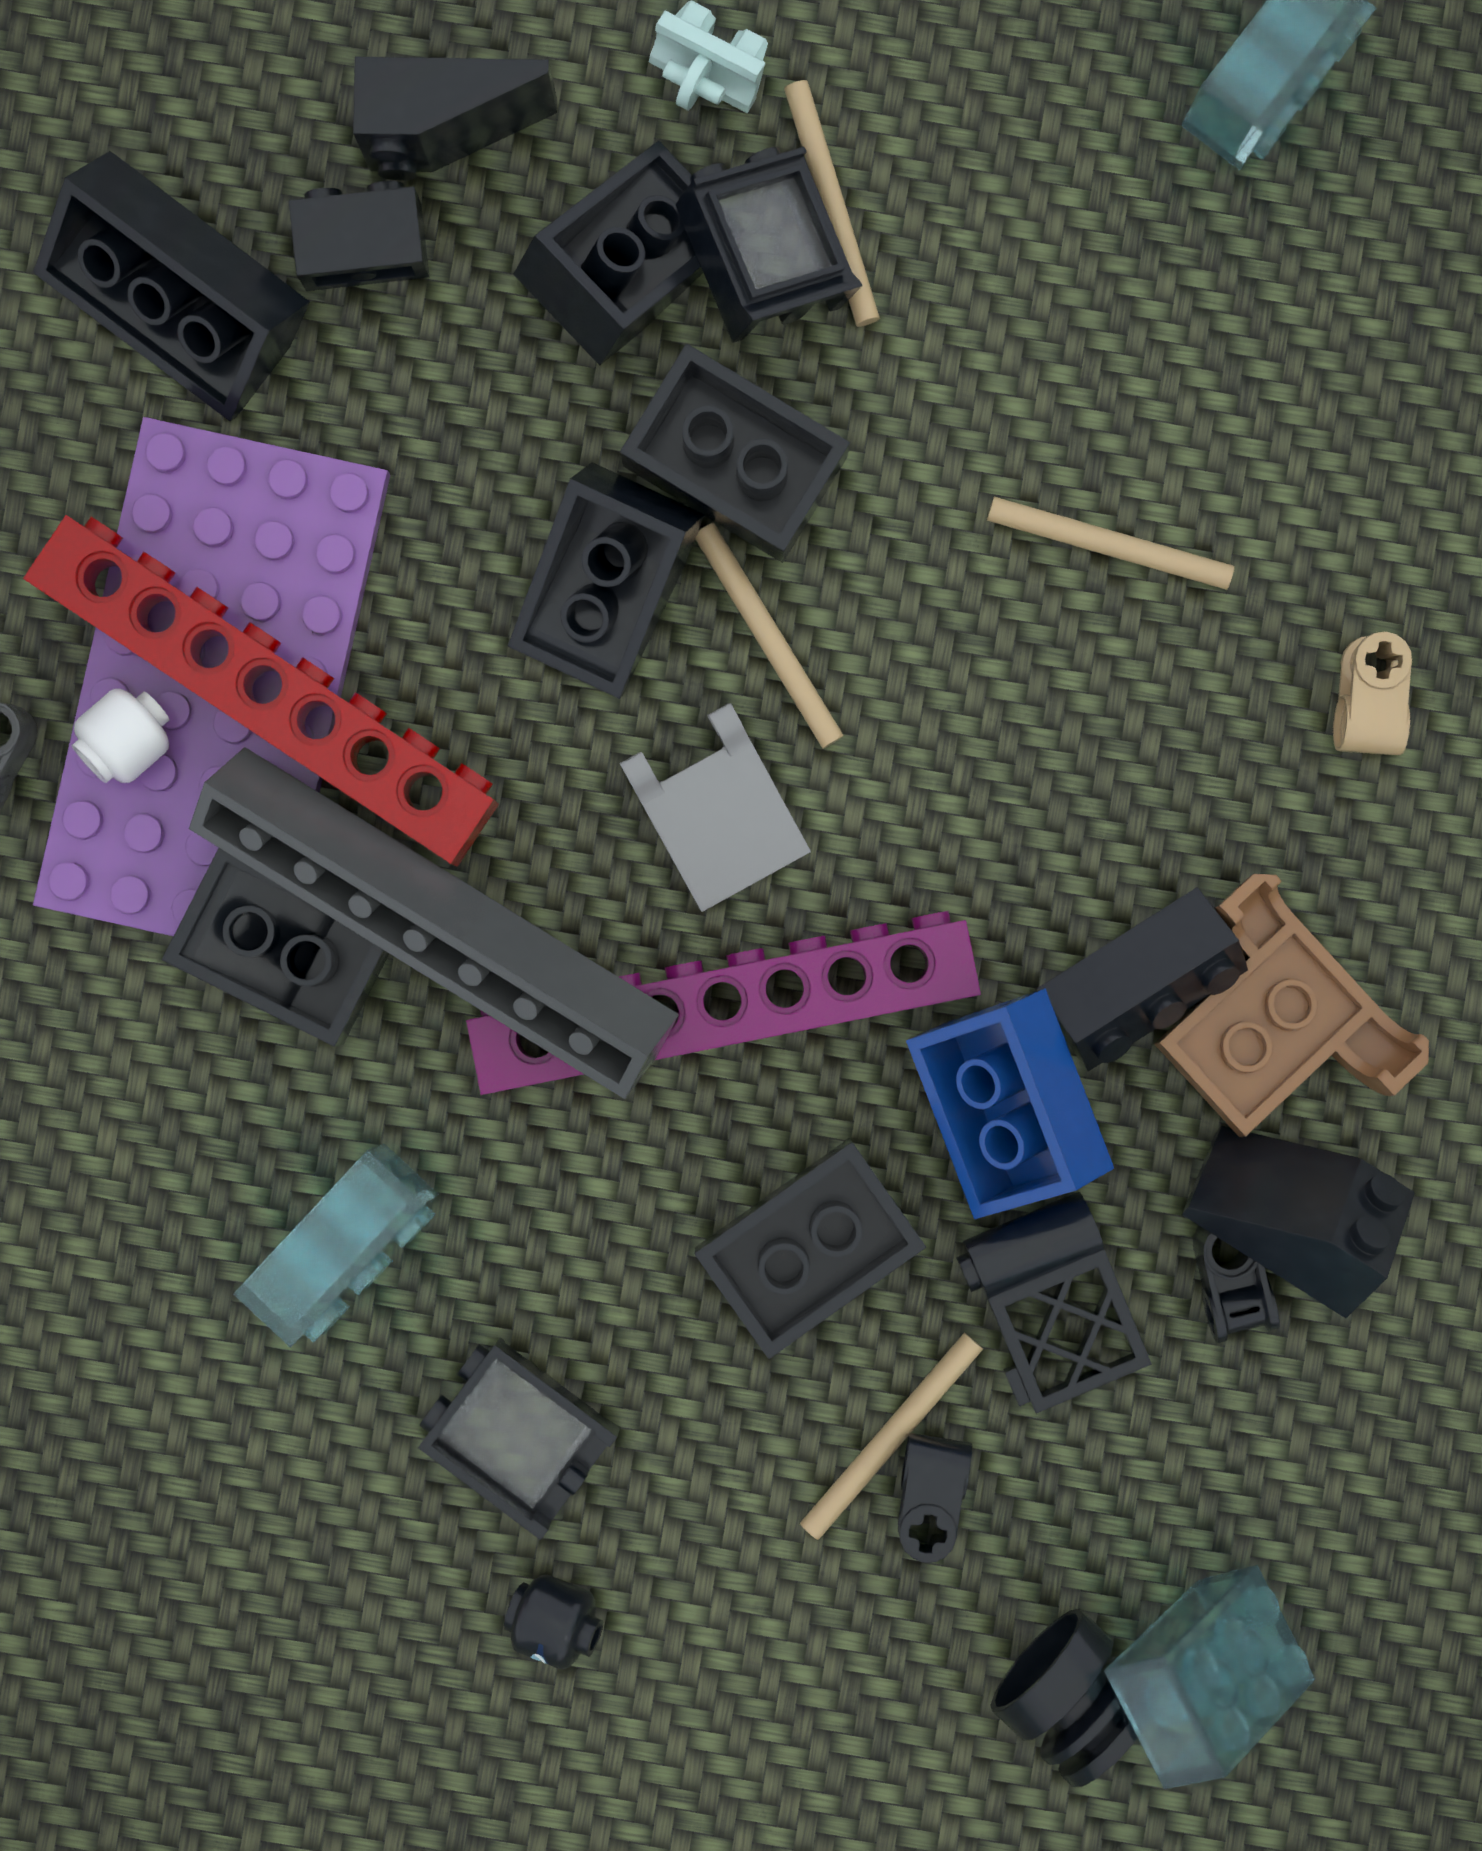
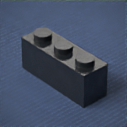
M1196 887L1038 987L1037 991L1046 988L1066 1042L1089 1072L1101 1063H1110L1119 1059L1130 1049L1134 1042L1153 1030L1173 1025L1183 1016L1186 1009L1210 994L1217 995L1228 990L1236 983L1240 975L1248 971L1239 939L1199 888Z

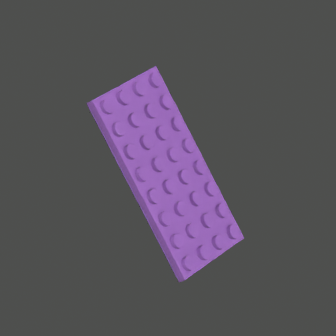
M143 417L117 534L123 537L117 549L136 562L143 551L176 573L169 584L189 597L197 586L229 608L223 616V620L241 632L251 622L281 642V645L275 652L276 655L294 667L303 657L332 676L334 680L328 689L341 697L390 473L388 470ZM109 567L103 597L110 596L119 589L122 582V574L119 567ZM170 601L160 602L150 610L148 626L151 632H162L172 625L175 618L173 603ZM95 628L74 724L81 715L113 689L125 690L135 698L145 691L162 707L170 719L162 726L169 739V749L134 781L121 783L112 778L107 783H104L73 750L72 745L78 740L73 725L33 906L174 936L218 850L217 846L189 830L204 782L244 747L319 793L323 778ZM215 636L203 644L200 651V659L205 668L217 667L225 661L229 650L225 637ZM267 671L256 678L252 691L257 703H269L278 697L282 688V680L279 673ZM319 706L310 711L305 720V730L311 739H321L329 735L335 725V714L332 708L328 706Z

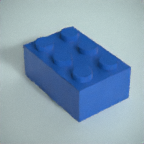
M1046 988L948 1021L906 1040L974 1219L1076 1191L1114 1169Z

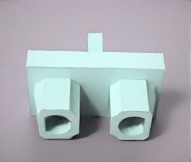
M692 0L688 1L676 15L665 10L656 23V40L649 57V63L664 70L662 77L681 86L677 95L676 105L689 111L700 96L716 105H719L722 100L748 113L756 100L766 63L763 60L768 45L767 40L745 29L738 30L730 44L712 35L716 18L712 15L711 10Z

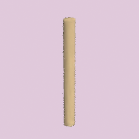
M796 81L787 85L784 91L801 146L805 147L807 152L804 155L807 166L851 271L862 283V287L848 301L856 326H866L880 319L808 81Z
M993 497L987 521L1225 590L1228 589L1234 572V566L998 497Z
M715 523L703 527L698 531L695 539L822 749L841 739L844 736Z
M965 1332L800 1522V1525L815 1539L819 1540L905 1441L909 1433L917 1427L983 1350Z

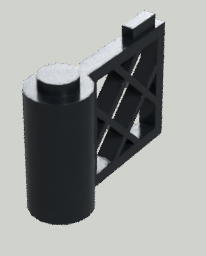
M1076 1192L963 1240L967 1253L956 1257L970 1291L973 1292L982 1288L1015 1364L1003 1370L1019 1406L1031 1402L1037 1414L1152 1365L1104 1250V1244L1097 1225L1080 1192ZM1097 1268L1104 1284V1290L1095 1311L1064 1300L1074 1277ZM1058 1284L1054 1295L1043 1291ZM1029 1296L1050 1304L1037 1336L1013 1327L1005 1307ZM1110 1303H1112L1118 1320L1105 1316ZM1060 1308L1090 1320L1078 1351L1047 1340ZM1101 1325L1124 1333L1132 1352L1108 1364L1088 1356ZM1019 1340L1033 1345L1028 1358H1026ZM1043 1349L1073 1361L1065 1382L1040 1392L1033 1372ZM1084 1365L1094 1369L1080 1375Z

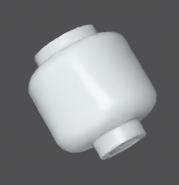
M113 689L77 719L74 724V732L78 740L72 745V748L86 766L104 783H107L112 778L121 783H130L169 749V739L162 726L170 719L162 707L145 691L135 698L125 690Z

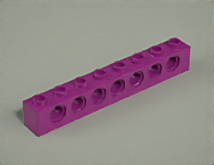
M949 911L912 918L914 930L889 935L887 923L850 930L852 943L827 947L825 936L788 943L790 955L768 960L765 959L763 948L726 955L728 968L704 972L702 960L665 967L667 980L643 985L640 973L619 976V978L648 996L666 995L673 999L678 1006V1021L671 1029L655 1060L981 995L967 922L962 920L951 923ZM905 945L917 948L925 959L923 974L919 979L910 983L896 978L890 966L893 953L899 947ZM840 958H851L857 961L864 972L862 986L858 991L850 995L837 993L831 987L828 980V972L831 965ZM780 970H788L795 973L802 982L803 992L801 998L790 1007L774 1005L766 994L767 980L773 973ZM720 982L732 984L741 995V1007L738 1013L726 1020L712 1017L704 1005V997L707 990L712 985ZM481 1010V1017L466 1020L481 1095L584 1075L549 1052L541 1057L528 1054L521 1045L520 1034Z

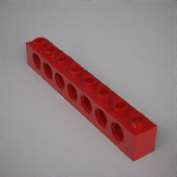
M65 515L23 577L25 581L450 864L458 867L499 805L498 802L486 795L493 785L490 781L462 763L453 773L434 760L440 750L436 745L410 728L406 730L402 737H399L381 725V722L387 715L386 712L356 692L349 702L345 701L328 689L334 680L332 676L303 657L294 667L275 654L281 642L251 622L241 632L222 619L229 609L227 606L197 586L190 597L169 584L176 574L173 570L144 551L136 562L117 549L123 537L92 516L82 526ZM108 567H119L122 574V582L119 589L110 596L99 597L95 587L98 575ZM160 602H172L175 608V618L172 625L162 632H151L148 626L150 610ZM215 636L225 637L229 647L225 661L217 667L205 668L200 659V651L203 644ZM276 671L282 680L280 694L269 703H257L252 691L254 681L264 672ZM316 707H331L335 714L333 730L324 738L311 739L305 730L307 715ZM372 741L384 742L389 752L387 765L376 774H363L357 762L360 749ZM424 776L437 777L442 786L440 801L429 810H417L410 800L412 785L416 780Z

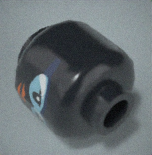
M543 1574L534 1579L530 1585L524 1582L519 1585L508 1606L504 1630L511 1632V1643L516 1652L564 1670L569 1668L578 1659L580 1654L588 1657L592 1655L603 1630V1620L595 1617L596 1601L590 1591L553 1576Z

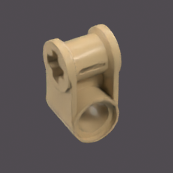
M1390 632L1373 633L1356 639L1343 651L1340 662L1339 697L1333 723L1334 746L1337 751L1400 756L1406 748L1410 729V709L1408 703L1412 665L1411 650L1406 641L1397 634ZM1375 652L1377 658L1386 659V670L1377 672L1375 667L1366 665V654Z

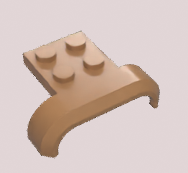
M1270 874L1250 875L1215 908L1239 939L1248 971L1240 975L1236 983L1228 990L1217 995L1210 994L1199 1001L1154 1044L1239 1137H1246L1331 1055L1356 1079L1375 1092L1385 1096H1395L1428 1064L1429 1040L1422 1034H1413L1403 1029L1379 1008L1291 912L1278 892V885L1281 883L1280 878L1277 875Z

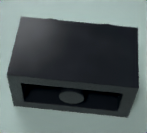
M380 181L368 185L367 192L342 194V191L336 188H318L307 191L304 194L305 199L289 200L296 274L306 291L430 278L422 204L414 186L404 187V184L399 181Z

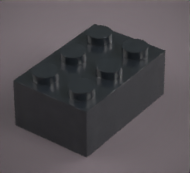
M686 343L620 450L623 467L692 509L705 514L707 518L783 563L846 461L850 442Z
M848 1138L697 1245L694 1254L767 1358L770 1359L924 1250L926 1246L853 1142Z

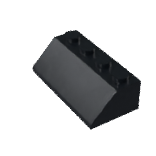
M111 151L65 177L33 270L35 275L230 422L240 414L291 347L310 303L309 300Z

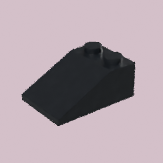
M355 56L353 134L370 171H377L378 175L385 179L404 181L416 178V172H434L557 113L556 91L550 63L546 59Z
M659 140L537 233L513 273L599 365L603 364L641 333L703 274L675 206L676 202L690 185V177L692 175ZM722 208L734 239L737 241L745 231Z
M590 463L569 480L508 647L620 699L634 674L684 569L705 514L598 464Z
M218 848L162 960L336 1047L344 1045L389 953Z
M1221 1126L1214 1135L1182 1215L1342 1317L1347 1318L1388 1278L1415 1192L1362 1158L1251 1132L1246 1137H1239L1230 1127Z

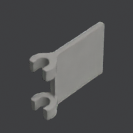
M731 703L707 715L723 747L664 781L657 780L642 752L619 763L701 912L811 852Z

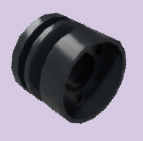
M1080 1608L1070 1610L1056 1619L1032 1641L1007 1671L997 1687L990 1704L992 1712L1023 1741L1033 1740L1046 1732L1040 1748L1041 1757L1049 1765L1060 1764L1058 1768L1060 1775L1072 1787H1083L1099 1778L1125 1754L1151 1721L1160 1704L1163 1693L1162 1686L1148 1672L1138 1673L1140 1667L1129 1654L1118 1656L1106 1664L1111 1654L1113 1641Z

